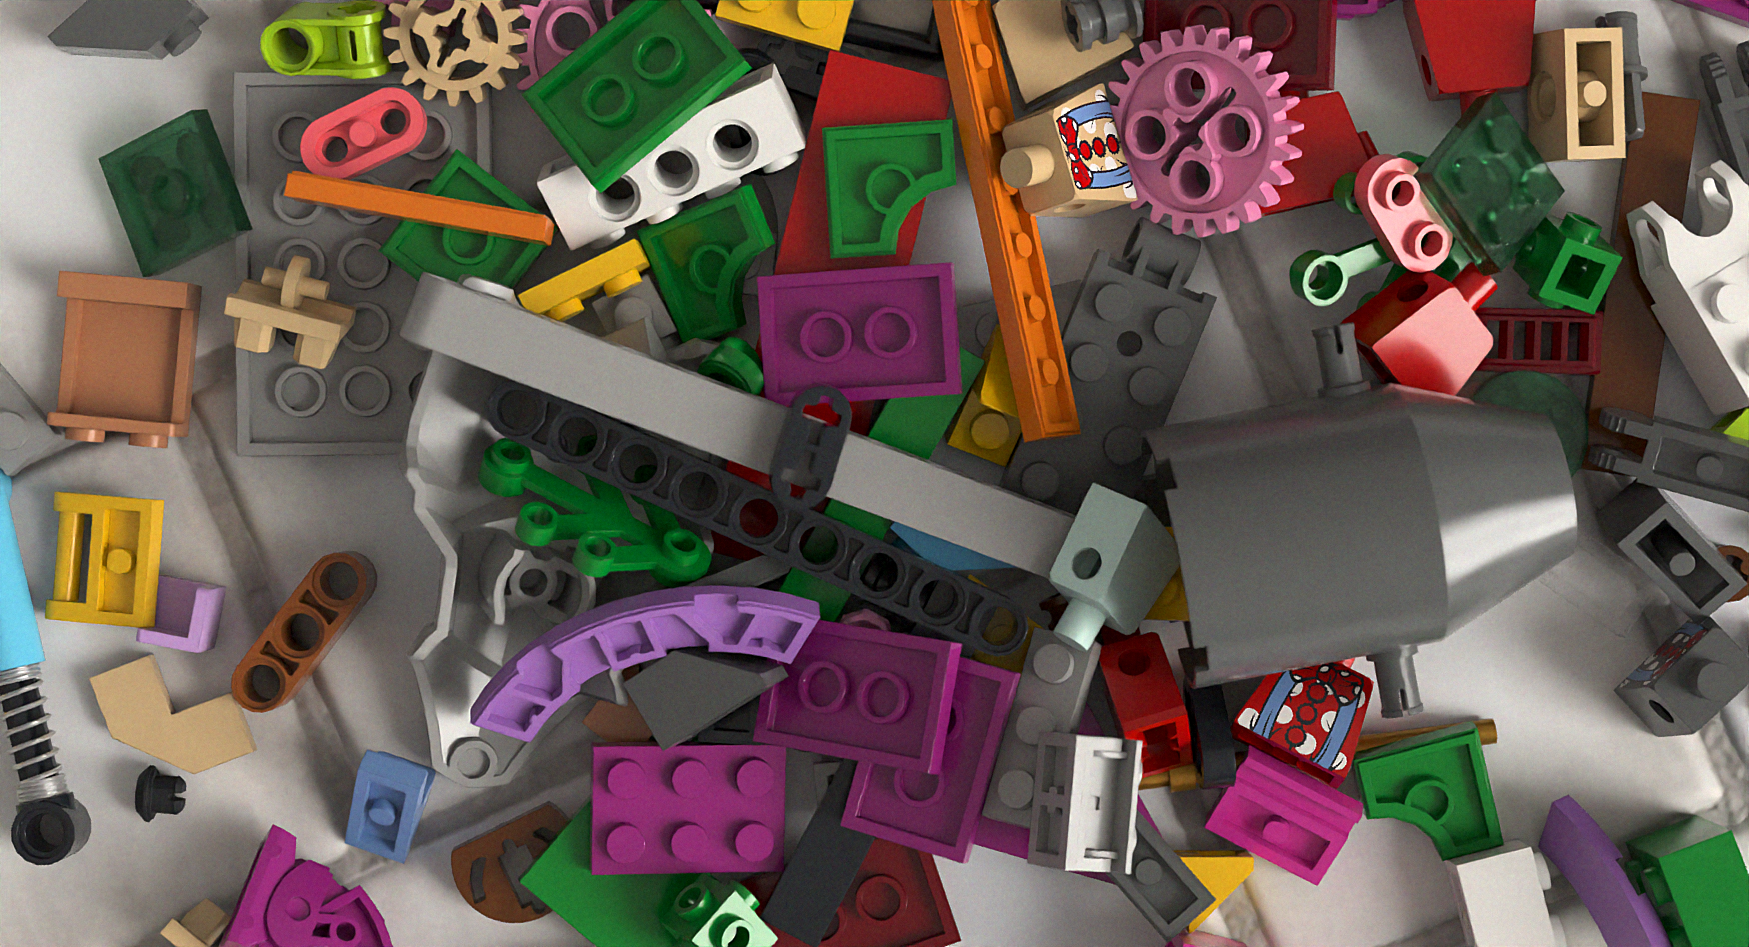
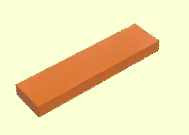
M293 170L292 173H288L284 196L297 202L551 246L555 226L552 220L543 214Z

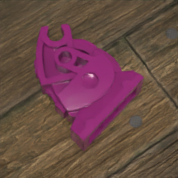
M274 824L259 845L219 947H393L384 923L385 920L364 889L358 885L349 890L343 885L340 886L332 878L333 874L329 872V867L311 859L307 861L302 858L295 859L296 837Z

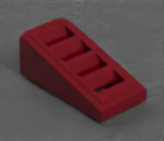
M1479 307L1475 311V314L1486 328L1488 321L1499 322L1497 359L1486 358L1485 356L1475 371L1594 376L1600 374L1603 334L1602 311H1595L1594 315L1581 310ZM1515 323H1525L1523 359H1513ZM1542 324H1552L1550 360H1540ZM1569 325H1578L1577 361H1567Z

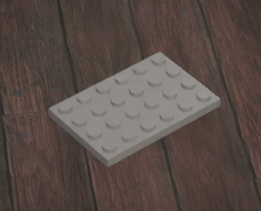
M455 70L452 77H468L483 70ZM390 71L384 75L366 79H347L338 76L321 75L289 76L278 72H233L235 294L245 278L262 283V276L266 266L287 271L294 255H301L311 260V278L330 282L327 300L357 307L354 325L340 340L333 359L325 369L298 364L293 359L297 333L279 328L276 331L274 346L268 353H256L236 347L237 456L400 455L405 426L431 350L399 335L419 282L378 251L401 220L294 201L284 196L288 173H292V170L313 174L305 166L300 152L303 133L313 121L377 90L389 87L405 90L421 103L427 116L425 136L413 150L350 181L423 193L456 149L493 176L492 86L488 82H485L487 98L484 101L476 104L468 90L464 91L461 103L454 107L449 106L445 90H440L430 101L423 99L426 83L421 79L405 86L402 79L407 71ZM402 112L390 113L384 122L387 133L397 134L401 132L406 125V118ZM336 139L328 145L327 157L331 162H338L345 158L348 151L346 142L343 139Z

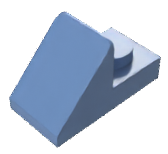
M367 749L357 771L344 843L404 864L435 780V770L384 751L376 753Z

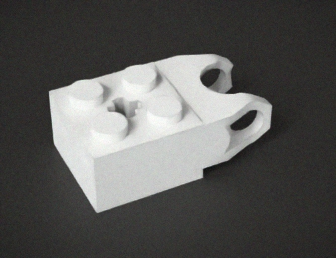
M1722 160L1716 161L1694 173L1698 192V206L1702 214V228L1699 236L1687 231L1677 219L1668 215L1654 201L1626 214L1630 235L1635 246L1640 277L1656 302L1650 307L1714 416L1749 406V186ZM1714 179L1723 186L1728 200L1718 193ZM1647 221H1648V222L1656 229V231L1658 232L1659 241H1658L1657 238L1650 232V230H1649V228H1648V225H1647Z

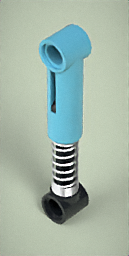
M0 468V704H2L4 714L0 715V720L6 721L8 731L4 732L2 736L10 738L12 748L8 749L6 753L14 755L16 765L12 766L10 770L18 772L20 782L14 786L18 789L16 793L19 794L17 798L20 800L18 802L19 805H16L17 816L11 827V841L16 852L25 861L35 865H51L79 852L85 846L91 834V818L86 807L75 799L74 793L68 792V785L65 783L67 780L64 778L66 775L58 773L64 765L56 763L55 754L58 753L60 748L52 746L51 737L54 736L56 731L48 729L47 720L52 715L44 712L43 703L48 698L40 695L39 686L44 681L36 678L42 674L39 672L41 669L38 667L39 662L46 661L9 504L12 495V479ZM45 814L55 816L63 826L64 837L59 846L48 843L42 837L40 822Z

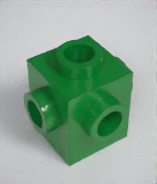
M1540 211L1532 229H1528L1518 242L1515 253L1516 261L1512 268L1529 286L1527 294L1536 301L1555 309H1562L1566 305L1594 315L1623 257L1599 235L1602 227L1593 220L1574 212H1567L1564 219Z
M701 873L694 883L685 887L678 894L674 905L660 920L677 940L671 947H771L778 940L777 936L754 912L760 903L744 886L734 879H730L724 885L704 873Z

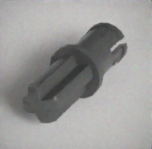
M1628 11L1607 13L1605 17H1597L1595 26L1596 28L1622 27L1625 141H1634L1642 138L1645 130L1641 82L1648 77V71L1646 67L1641 65L1639 56L1637 14Z

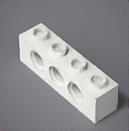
M773 62L739 78L622 175L621 178L627 180L634 189V194L630 197L614 199L609 197L604 191L600 194L568 154L543 165L536 183L570 250H575L586 244H589L590 248L595 250L617 241L625 234L624 227L646 218L649 224H656L674 216L682 210L683 205L681 202L704 193L706 198L711 199L733 190L741 183L740 176L762 167L765 173H771L792 164L799 158L798 151L805 148L806 129ZM726 125H739L748 131L751 141L741 148H729L718 140L716 132ZM667 151H679L689 157L693 166L685 173L672 174L662 168L658 157Z

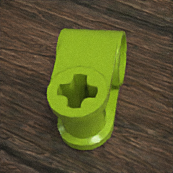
M354 0L342 3H296L268 25L261 36L260 49L263 58L272 69L280 74L366 79L384 75L392 69V63L389 62L388 55L384 54L381 20L386 17V5L382 2ZM289 28L296 29L306 38L308 49L301 48L295 44L290 36Z

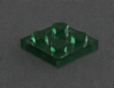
M1496 92L1478 96L1413 175L1418 181L1421 191L1482 276L1503 272L1565 192Z
M208 109L190 110L98 158L143 277L161 275L253 230Z

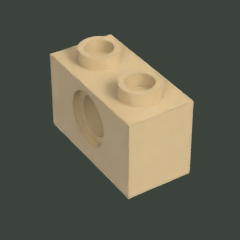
M1622 27L1566 28L1533 34L1531 75L1529 85L1527 86L1529 163L1587 162L1626 158Z

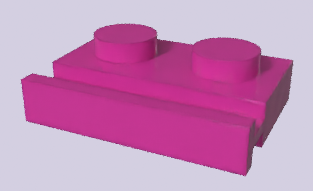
M1249 745L1238 768L1236 767L1235 786L1222 789L1206 815L1204 828L1318 886L1347 841L1352 827L1355 823L1358 824L1361 819L1363 803Z

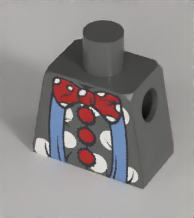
M1711 616L1698 626L1689 619L1613 691L1655 736L1693 735L1749 684V657ZM1656 702L1661 704L1666 710H1661V708L1656 704Z

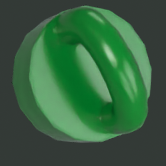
M728 337L718 347L711 350L700 363L697 370L698 374L759 396L764 387L763 363L760 357L747 341L738 337Z

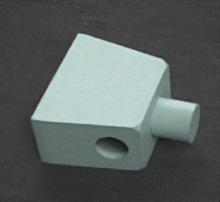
M1095 483L1090 487L1050 571V583L1069 603L1053 631V634L1066 644L1080 651L1087 652L1102 625L1125 635L1135 632L1179 568L1180 561L1176 541L1147 505Z

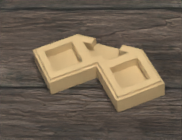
M154 654L89 678L113 739L191 774H197L258 750L242 707L235 700L232 692L176 713Z

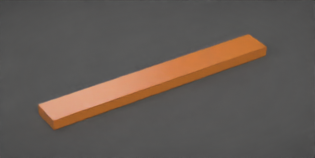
M932 0L1024 443L1064 439L1081 434L1036 216H1030L1024 210L1018 188L1009 186L1004 181L1000 171L1001 159L1007 152L1002 136L1003 127L1015 121L990 0Z

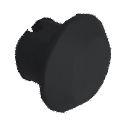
M150 765L138 776L135 790L136 812L145 822H150L154 819L156 813L179 814L185 807L186 798L176 797L174 794L185 792L186 782L181 776L160 775L156 766Z

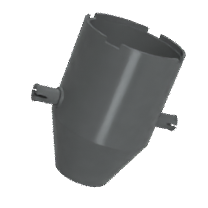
M1354 322L1332 325L1333 327L1330 328L1322 327L1312 330L1323 382V388L1317 389V397L1142 430L1140 433L1141 456L1153 453L1155 471L1154 474L1142 477L1146 505L1164 527H1173L1190 622H1183L1189 647L1177 650L1184 674L1192 689L1366 656L1367 661L1374 662L1382 706V718L1403 717V711H1408L1410 716L1424 711L1423 703L1420 700L1412 656L1418 653L1417 646L1444 640L1573 555L1577 543V514L1574 491L1561 441L1548 416L1543 413L1394 383L1370 386L1369 380H1362L1354 336Z

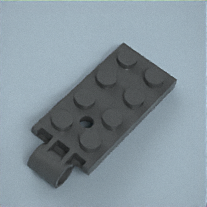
M1140 217L1129 235L1122 255V262L1110 258L1112 254L1097 249L1094 252L1061 334L1081 434L1064 439L1024 443L1023 433L1021 432L1001 477L999 487L1076 516L1093 483L1134 499L1152 455L1141 456L1140 433L1142 430L1164 426L1217 297L1206 292L1199 294L1184 288L1197 262L1201 249L1200 240L1183 233L1179 235L1173 234L1171 228ZM1126 331H1133L1140 338V347L1132 355H1123L1117 348L1119 336Z

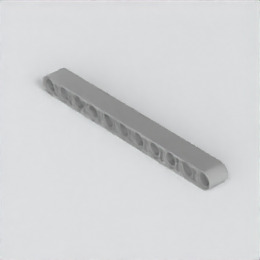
M422 272L399 333L401 337L418 345L768 475L789 408L427 272ZM802 413V415L811 420V430L807 440L816 443L820 427L823 423L829 422ZM850 430L846 437L831 488L826 495L827 497L1050 579V571L1076 518V515ZM804 449L798 468H785L782 478L801 487H814L817 483V477L809 471L812 451Z

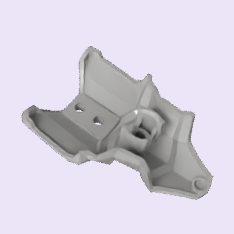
M463 274L457 281L461 285L520 306L515 299L513 289L506 285L471 274ZM694 338L665 351L672 364L697 373L700 363L711 350L718 347L721 343ZM431 349L405 426L398 467L412 487V510L441 551L440 577L434 622L428 623L423 627L408 649L407 657L412 665L421 698L431 767L453 782L467 788L507 785L547 735L574 708L591 698L627 706V690L623 684L625 680L621 674L623 669L613 672L612 668H609L594 675L580 684V692L560 706L541 726L531 743L470 724V708L488 682L525 646L555 626L585 611L612 601L646 592L665 590L670 587L656 581L649 573V570L609 572L603 577L584 575L575 568L572 561L579 539L551 541L545 546H532L520 540L515 533V525L520 510L526 503H545L551 506L558 515L574 513L528 488L519 496L502 497L486 490L478 480V470L484 451L498 439L506 438L495 431L488 420L486 408L489 396L496 387L506 381H512V379ZM521 390L508 394L503 400L501 407L502 416L505 421L512 427L519 429L530 425L537 411L536 403L532 396ZM609 416V417H611V418H613V419H615V420H618V421L624 423L623 420H620V419H617V418H615V417ZM575 417L567 421L562 428L561 435L564 437L566 450L575 454L579 440L587 435H597V432L590 421L585 418ZM685 443L677 446L686 452L720 466L722 459L720 456ZM631 445L624 451L620 462L623 473L630 480H632L638 467L642 465L658 466L657 457L644 462L636 445ZM530 449L535 465L593 495L584 474L575 468ZM698 471L688 474L681 481L680 493L682 499L692 508H707L715 480L704 472ZM621 490L632 516L651 526L643 505L636 503L628 492ZM674 513L680 528L698 536L712 554L714 542L710 529ZM619 537L610 538L616 547L632 545Z

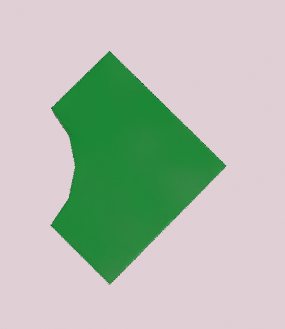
M952 119L822 128L830 258L896 255L899 229L911 208L931 192L956 186Z
M751 184L675 214L662 222L636 230L682 343L694 338L709 340L747 324L742 303L745 275L756 257L776 244Z
M1473 721L1354 753L1351 766L1359 799L1363 803V814L1367 820L1394 818L1416 825L1431 839L1442 861L1504 845L1478 728Z

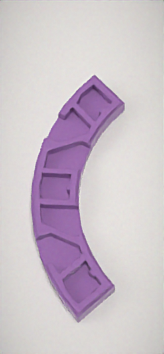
M721 585L679 587L651 591L612 601L585 611L555 626L529 643L511 658L488 682L470 708V724L531 743L549 717L572 696L580 692V684L609 668L616 672L640 662L667 656L668 649L708 646V652L744 653L768 657L791 664L820 618L819 602L765 589Z
M1569 795L1553 801L1538 848L1556 865L1582 899L1597 924L1607 947H1672L1646 893L1637 895L1626 874L1617 863V860L1623 856L1595 820Z

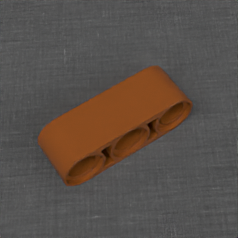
M353 551L335 552L323 556L314 564L237 665L231 678V690L235 700L241 707L251 712L265 713L288 704L298 694L372 597L377 587L375 567L366 556ZM340 562L350 565L356 571L358 577V587L349 598L336 595L329 583V576L333 567ZM300 613L311 616L317 622L319 638L312 648L301 647L293 640L291 624ZM260 665H267L273 668L279 676L280 689L273 699L260 696L254 689L252 683L253 674Z

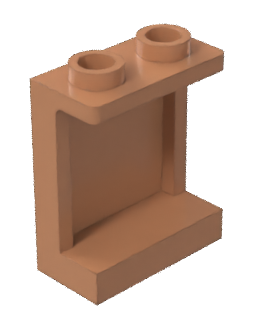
M59 271L57 296L67 298L57 410L56 412L47 413L46 425L66 427L65 439L89 442H104L105 430L129 433L128 445L153 448H168L169 436L188 437L202 286L187 282Z

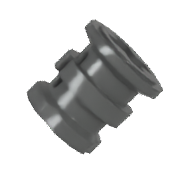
M1061 0L1064 27L1070 42L1078 52L1091 49L1092 42L1098 40L1101 44L1114 42L1119 38L1120 32H1125L1130 38L1141 37L1143 33V16L1139 0Z

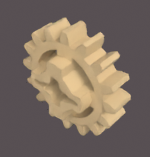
M410 0L409 3L394 1L390 3L388 9L401 19L400 24L384 29L385 37L399 40L400 48L388 56L389 62L400 63L406 61L410 69L405 73L402 82L407 86L418 79L424 81L426 85L423 99L430 101L440 90H445L449 106L456 107L461 103L464 91L468 90L470 96L477 104L487 98L485 82H488L498 90L503 89L509 83L505 74L501 71L503 66L510 69H518L522 65L523 60L511 51L512 45L522 44L528 40V33L513 30L512 21L524 13L522 7L506 9L502 2L503 0H455L452 8L444 11L433 6H425L424 4L428 0ZM484 6L487 7L495 20L498 37L488 33L481 15ZM464 15L462 34L470 39V43L460 45L448 55L451 48L448 46L450 35L443 31L442 28L443 26L447 27ZM415 33L422 36L430 53L428 63L423 59L418 50ZM471 59L479 64L483 62L488 65L483 71L475 75L452 77L459 63Z

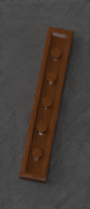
M1643 91L1645 130L1642 138L1634 141H1625L1626 158H1622L1609 244L1623 258L1601 299L1600 311L1603 312L1601 371L1599 375L1590 376L1576 466V469L1628 477L1634 476L1598 467L1588 459L1591 445L1597 443L1609 444L1630 450L1643 457L1648 441L1647 439L1614 432L1607 427H1603L1598 422L1602 408L1608 406L1623 408L1624 410L1642 413L1651 419L1654 416L1666 333L1650 307L1656 302L1640 277L1635 246L1630 235L1626 214L1654 201L1668 215L1677 219L1682 224L1700 100ZM1647 221V225H1648V228H1649L1650 232H1651V233L1657 238V240L1659 241L1658 232H1657L1656 229Z

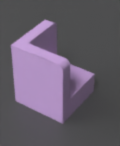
M159 575L155 627L138 628L136 641L194 653L215 649L226 586L169 575Z

